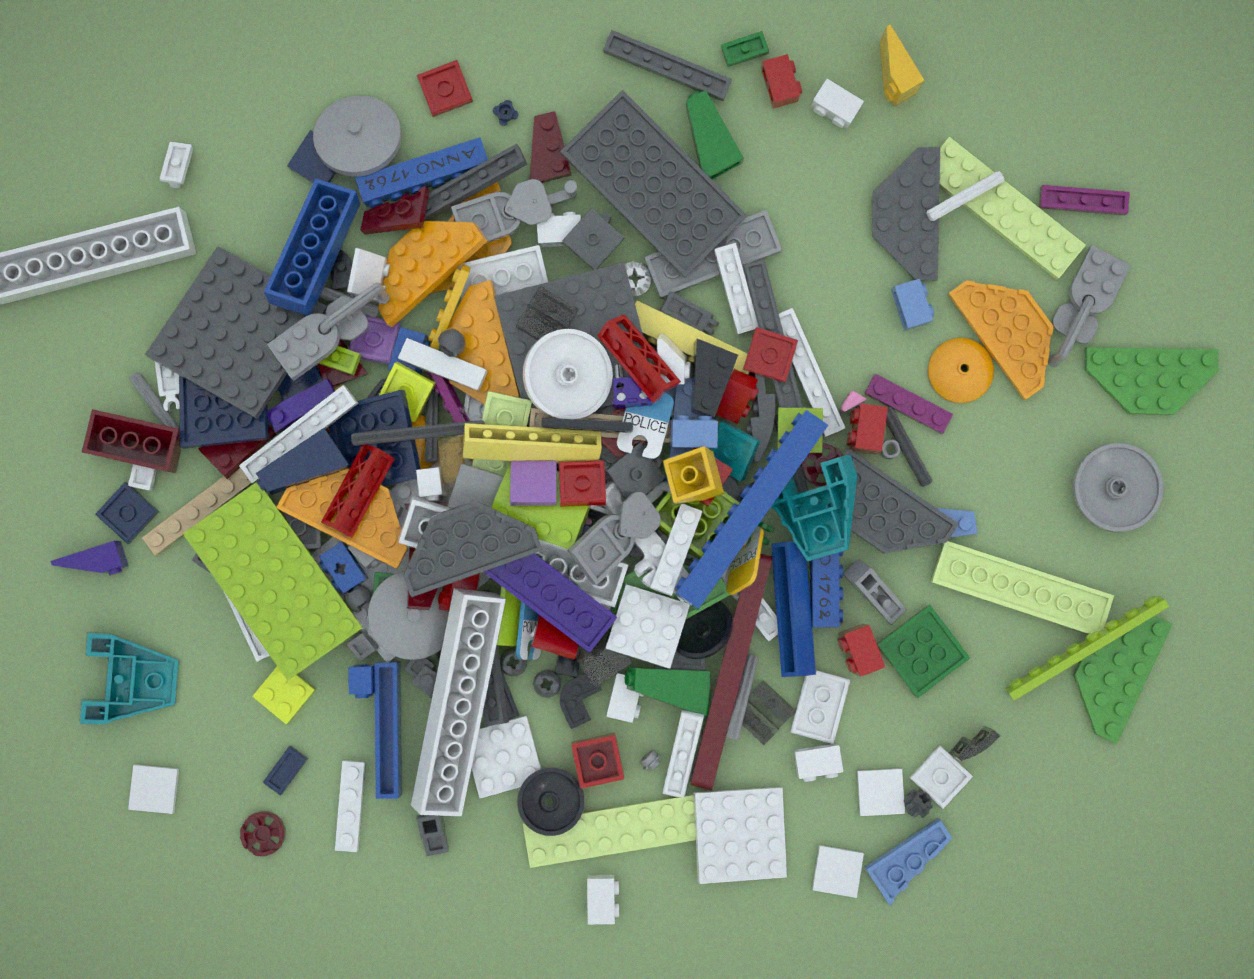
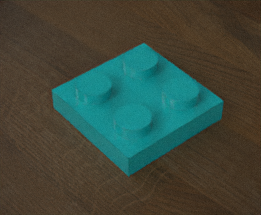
M722 421L718 426L717 448H710V450L713 451L716 459L733 469L730 476L743 481L746 478L761 441Z

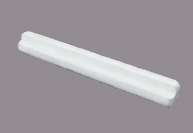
M1000 171L995 172L929 209L926 212L929 220H937L1004 182L1002 173Z

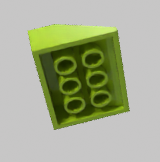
M510 461L493 501L492 508L534 527L538 539L569 549L580 539L591 505L561 507L559 471L556 470V506H510Z
M669 492L655 508L660 515V525L657 529L668 538L681 503L675 504L673 502L672 495ZM726 492L715 496L709 507L699 501L682 503L702 511L688 553L698 560L704 554L701 550L707 541L713 542L717 534L714 531L721 522L726 524L730 518L727 513L734 503L740 504Z

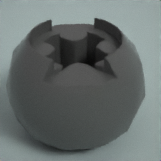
M446 329L438 338L439 348L449 357L458 356L465 349V338L456 329Z
M358 584L353 592L344 595L346 605L354 612H360L362 610L361 607L366 603L369 604L372 597L367 587Z
M516 648L508 649L500 657L501 670L509 676L521 675L527 667V660L517 658ZM511 656H514L515 660H519L516 668L507 663L511 660Z
M542 670L534 678V690L541 697H553L560 691L561 679L552 670ZM544 678H547L548 681H553L550 690L547 687L541 686Z

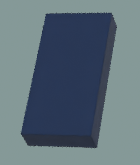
M290 745L263 783L279 795H282L308 758Z

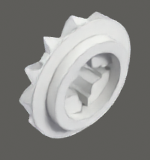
M634 261L626 263L625 267L628 277H631L634 271L636 277L641 278L637 281L636 285L633 283V280H629L633 296H640L650 287L652 277L650 276L649 269L643 266L642 263Z

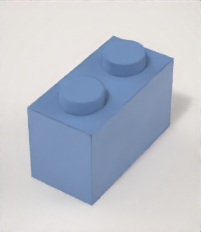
M920 279L894 286L891 291L904 331L927 325L933 321L934 310L931 304L928 305L926 296H928L927 288L924 283L921 284Z
M676 416V420H670V447L700 448L705 446L707 448H717L718 421H713L712 416H698V420H689V416Z

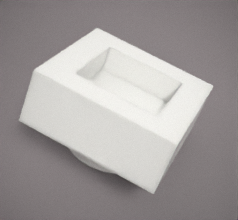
M133 464L128 486L152 491L157 470Z

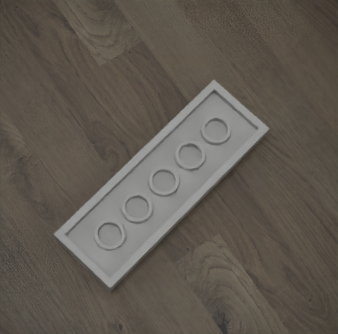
M767 210L744 218L715 247L718 248L736 243L742 267L743 264L782 252V247ZM714 249L685 278L659 252L644 257L660 299L667 297L669 291L677 293L721 276Z

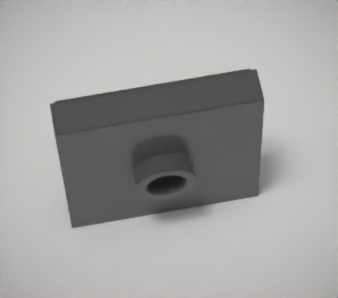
M591 208L562 240V243L589 267L596 270L624 240V237Z
M636 443L633 446L631 454L625 452L605 469V473L625 500L634 492H642L646 495L665 479L652 459L642 457L644 448L640 443Z

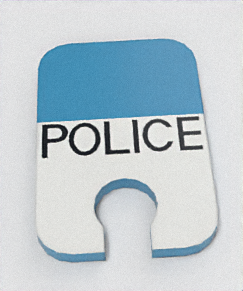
M664 393L660 400L651 406L626 408L622 422H633V432H619L617 446L621 451L631 454L633 439L637 436H643L647 439L648 445L644 449L642 457L655 459L660 455L674 405L671 395Z
M522 601L516 655L518 659L527 660L528 643L531 641L532 645L533 637L530 635L537 624L539 614ZM531 647L529 659H538L541 649Z

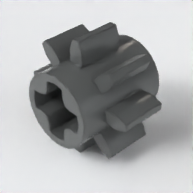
M913 789L904 799L907 813L914 817L920 815L924 818L929 814V810L933 808L931 797L922 790L917 793Z

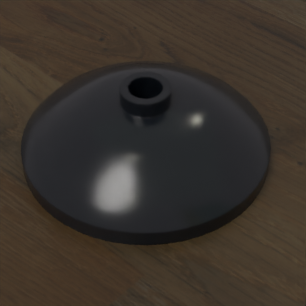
M718 601L687 618L676 651L690 659H704L719 652L728 642L733 629L732 615L722 601Z
M552 767L537 770L524 780L517 796L518 812L525 825L538 834L545 836L563 834L577 824L583 813V790L580 789L576 778L565 770ZM548 797L553 800L551 806L545 804V800Z

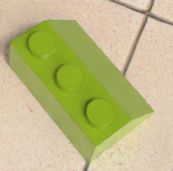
M501 586L500 596L506 600L496 645L517 646L521 600Z

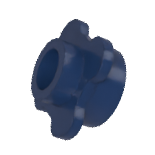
M505 100L493 108V113L498 116L500 125L505 126L510 120L518 118V112L514 110L510 100Z

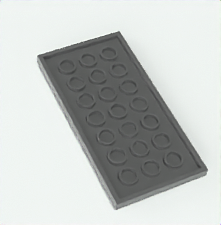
M624 90L611 100L560 151V154L684 278L747 216Z

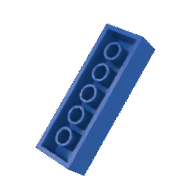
M315 178L264 290L269 304L306 316L312 314L360 206L356 191Z

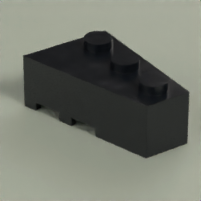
M700 339L695 340L691 396L692 413L700 416H712V419L715 417L738 354Z

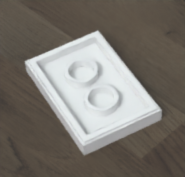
M817 670L816 675L805 676L790 732L834 744L850 679Z

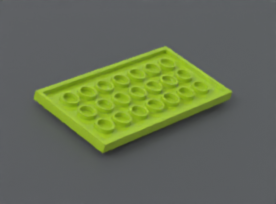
M256 482L182 534L285 678L290 680L363 627L283 514L276 508L277 506L265 490L262 491Z

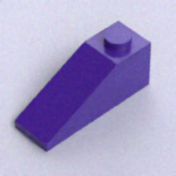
M326 379L282 401L267 411V417L275 432L286 430L334 393L335 389L330 380Z
M111 541L50 561L52 566L109 573V576L122 573V568L129 566L121 541Z

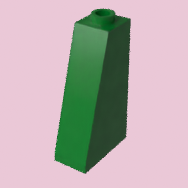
M696 91L689 95L688 100H686V110L699 167L713 180L742 164L744 157L707 91Z
M628 667V672L625 674L627 690L686 711L708 716L711 671Z

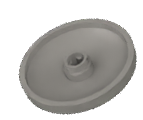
M363 95L345 97L331 104L319 116L313 132L314 146L321 161L332 171L352 177L369 175L387 166L396 156L402 140L400 123L392 108L377 98Z
M1124 443L1107 444L1088 453L1079 463L1072 485L1075 503L1084 518L1098 528L1113 532L1130 531L1147 523L1157 512L1164 490L1161 472L1152 457L1142 449Z
M401 571L386 578L374 591L368 607L369 628L376 642L388 653L410 660L426 658L440 651L443 645L449 615L448 611L438 610V597L443 586L438 588L430 610L407 609L408 588L403 577L405 571Z

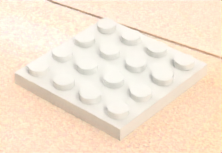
M532 246L463 263L470 266L471 269L462 290L461 299L469 286L488 280L493 281L496 296L548 282L540 246Z
M782 787L694 792L697 875L699 884L787 877Z

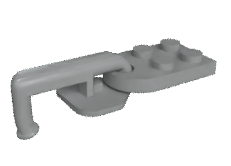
M531 179L518 183L511 195L504 192H495L452 206L451 210L456 222H473L478 225L488 240L486 243L513 234L519 228L521 221L528 225H536L547 221L551 216V205L576 197L577 183L569 180L565 183V190L546 195L543 184L536 179Z
M1094 245L1089 247L1069 288L1071 303L1061 305L1052 319L1053 328L1066 337L1058 353L1049 356L1048 364L1051 367L1059 366L1068 357L1075 342L1086 344L1093 339L1098 329L1095 315L1104 312L1111 306L1131 265Z
M376 282L353 299L349 296H341L327 306L325 315L316 313L304 317L267 345L291 379L295 381L332 354L337 348L340 339L354 340L364 333L368 328V319L360 308L375 297L379 303L385 304L389 301V295L382 284Z
M661 481L646 495L642 492L632 493L622 503L620 516L606 515L600 518L567 550L593 585H598L630 553L635 537L648 538L659 527L660 515L652 503L664 491L671 494L669 482Z

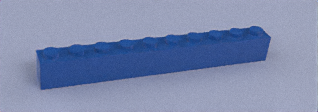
M808 410L803 415L798 413L791 423L794 425L790 433L786 431L779 440L782 444L777 451L775 449L771 451L766 458L769 463L765 469L760 467L753 478L756 481L753 486H746L740 495L743 500L739 505L734 503L727 513L730 518L726 524L724 522L719 524L714 531L717 534L713 542L707 541L701 550L704 552L701 559L695 558L688 569L691 571L687 578L682 576L675 586L678 589L675 595L696 610L700 608L828 427V424Z

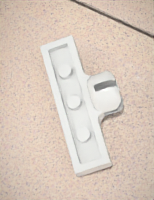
M655 531L648 538L635 537L634 541L644 556L635 565L634 570L638 578L649 570V573L642 578V583L648 587H651L666 546ZM683 566L680 571L676 585L682 578V576L684 578H687L689 576V573L685 570ZM674 588L673 592L676 594L678 589Z

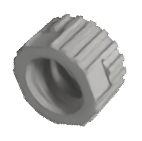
M891 439L883 442L881 455L885 459H893L899 455L900 447L897 441ZM888 444L894 447L895 451L893 454L886 452L885 448Z

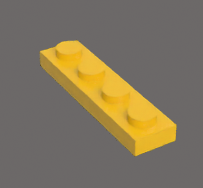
M463 264L461 270H455L452 282H455L453 290L448 289L444 301L447 302L445 310L440 308L436 321L439 322L438 328H432L428 338L432 342L430 347L439 350L438 338L448 328L470 273V266Z

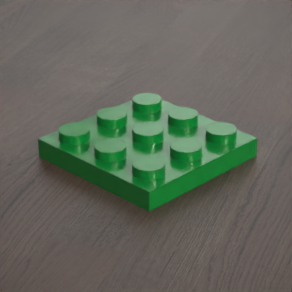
M927 605L877 643L879 649L916 698L920 697L970 659L969 655L931 605Z

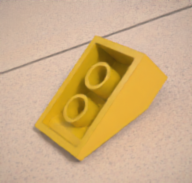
M890 24L886 26L880 39L884 96L895 107L917 94L925 80Z

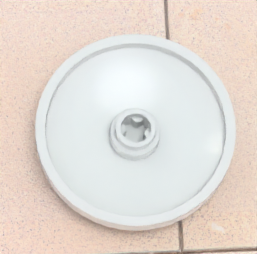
M561 329L544 335L534 343L524 361L523 382L528 397L541 412L553 418L580 419L592 414L605 402L612 386V365L606 350L594 337L580 330Z

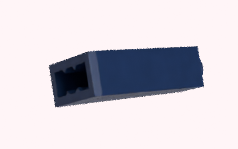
M323 428L256 472L259 478L256 482L262 491L267 490L273 495L285 491L288 487L297 486L319 477L350 469L351 466L328 431Z

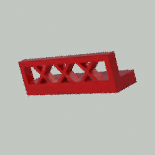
M625 314L607 321L597 335L652 403L659 401L667 390L678 386L681 382ZM622 323L627 331L621 330L618 324ZM632 341L638 342L641 348L636 347ZM646 357L652 359L655 362V365L650 364L647 361ZM660 374L666 376L670 382L666 383Z
M368 444L362 445L321 523L352 538L395 458ZM368 451H371L368 460L364 461V458ZM359 472L360 475L358 476L357 480L354 481L355 475ZM349 492L347 499L343 501L344 495ZM338 512V516L334 523H332L331 520L334 514Z

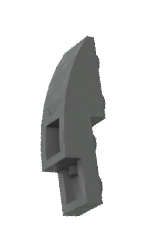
M754 374L753 377L758 379L755 388L759 390L755 397L756 401H752L753 414H757V417L750 418L749 423H746V433L761 441L753 459V463H758L767 448L773 430L775 393L766 394L764 377Z

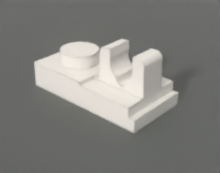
M169 143L160 176L161 182H168L170 187L179 189L180 184H184L193 152L191 144Z

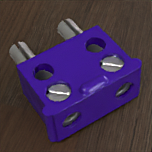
M620 364L619 378L618 365H615L616 378H613V408L653 405L652 401L632 377L623 378V367Z

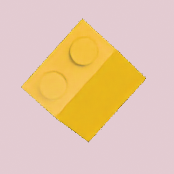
M703 446L663 460L675 504L702 501L724 494L714 453L707 447Z

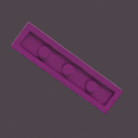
M1042 185L1040 187L1039 208L1127 215L1129 212L1130 192Z
M426 371L436 383L434 388L440 396L442 395L445 401L443 406L453 418L452 423L470 421L449 379Z
M874 374L864 393L940 434L944 433L953 416L952 413L877 374Z

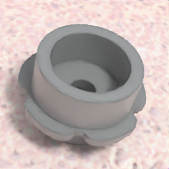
M653 750L649 751L640 761L644 766L643 769L647 770L649 768L653 770L660 763V754H656Z

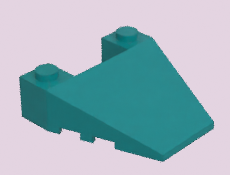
M851 454L820 463L827 483L825 486L798 494L792 476L771 506L781 518L780 521L783 526H786L792 534L793 541L807 561L849 550L857 473Z
M87 632L85 655L108 657L105 698L81 699L80 724H107L144 712L175 705L179 660L111 633Z

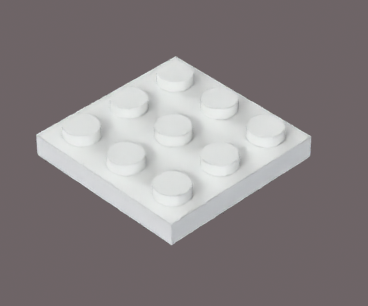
M626 584L616 614L617 619L614 621L606 649L670 669L690 605Z
M527 715L509 720V723L479 728L472 763V772L479 798L519 788L529 775L541 769Z

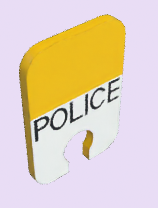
M756 527L751 534L749 545L745 548V543L730 564L726 592L730 595H734L750 586L756 579L764 530L761 527Z

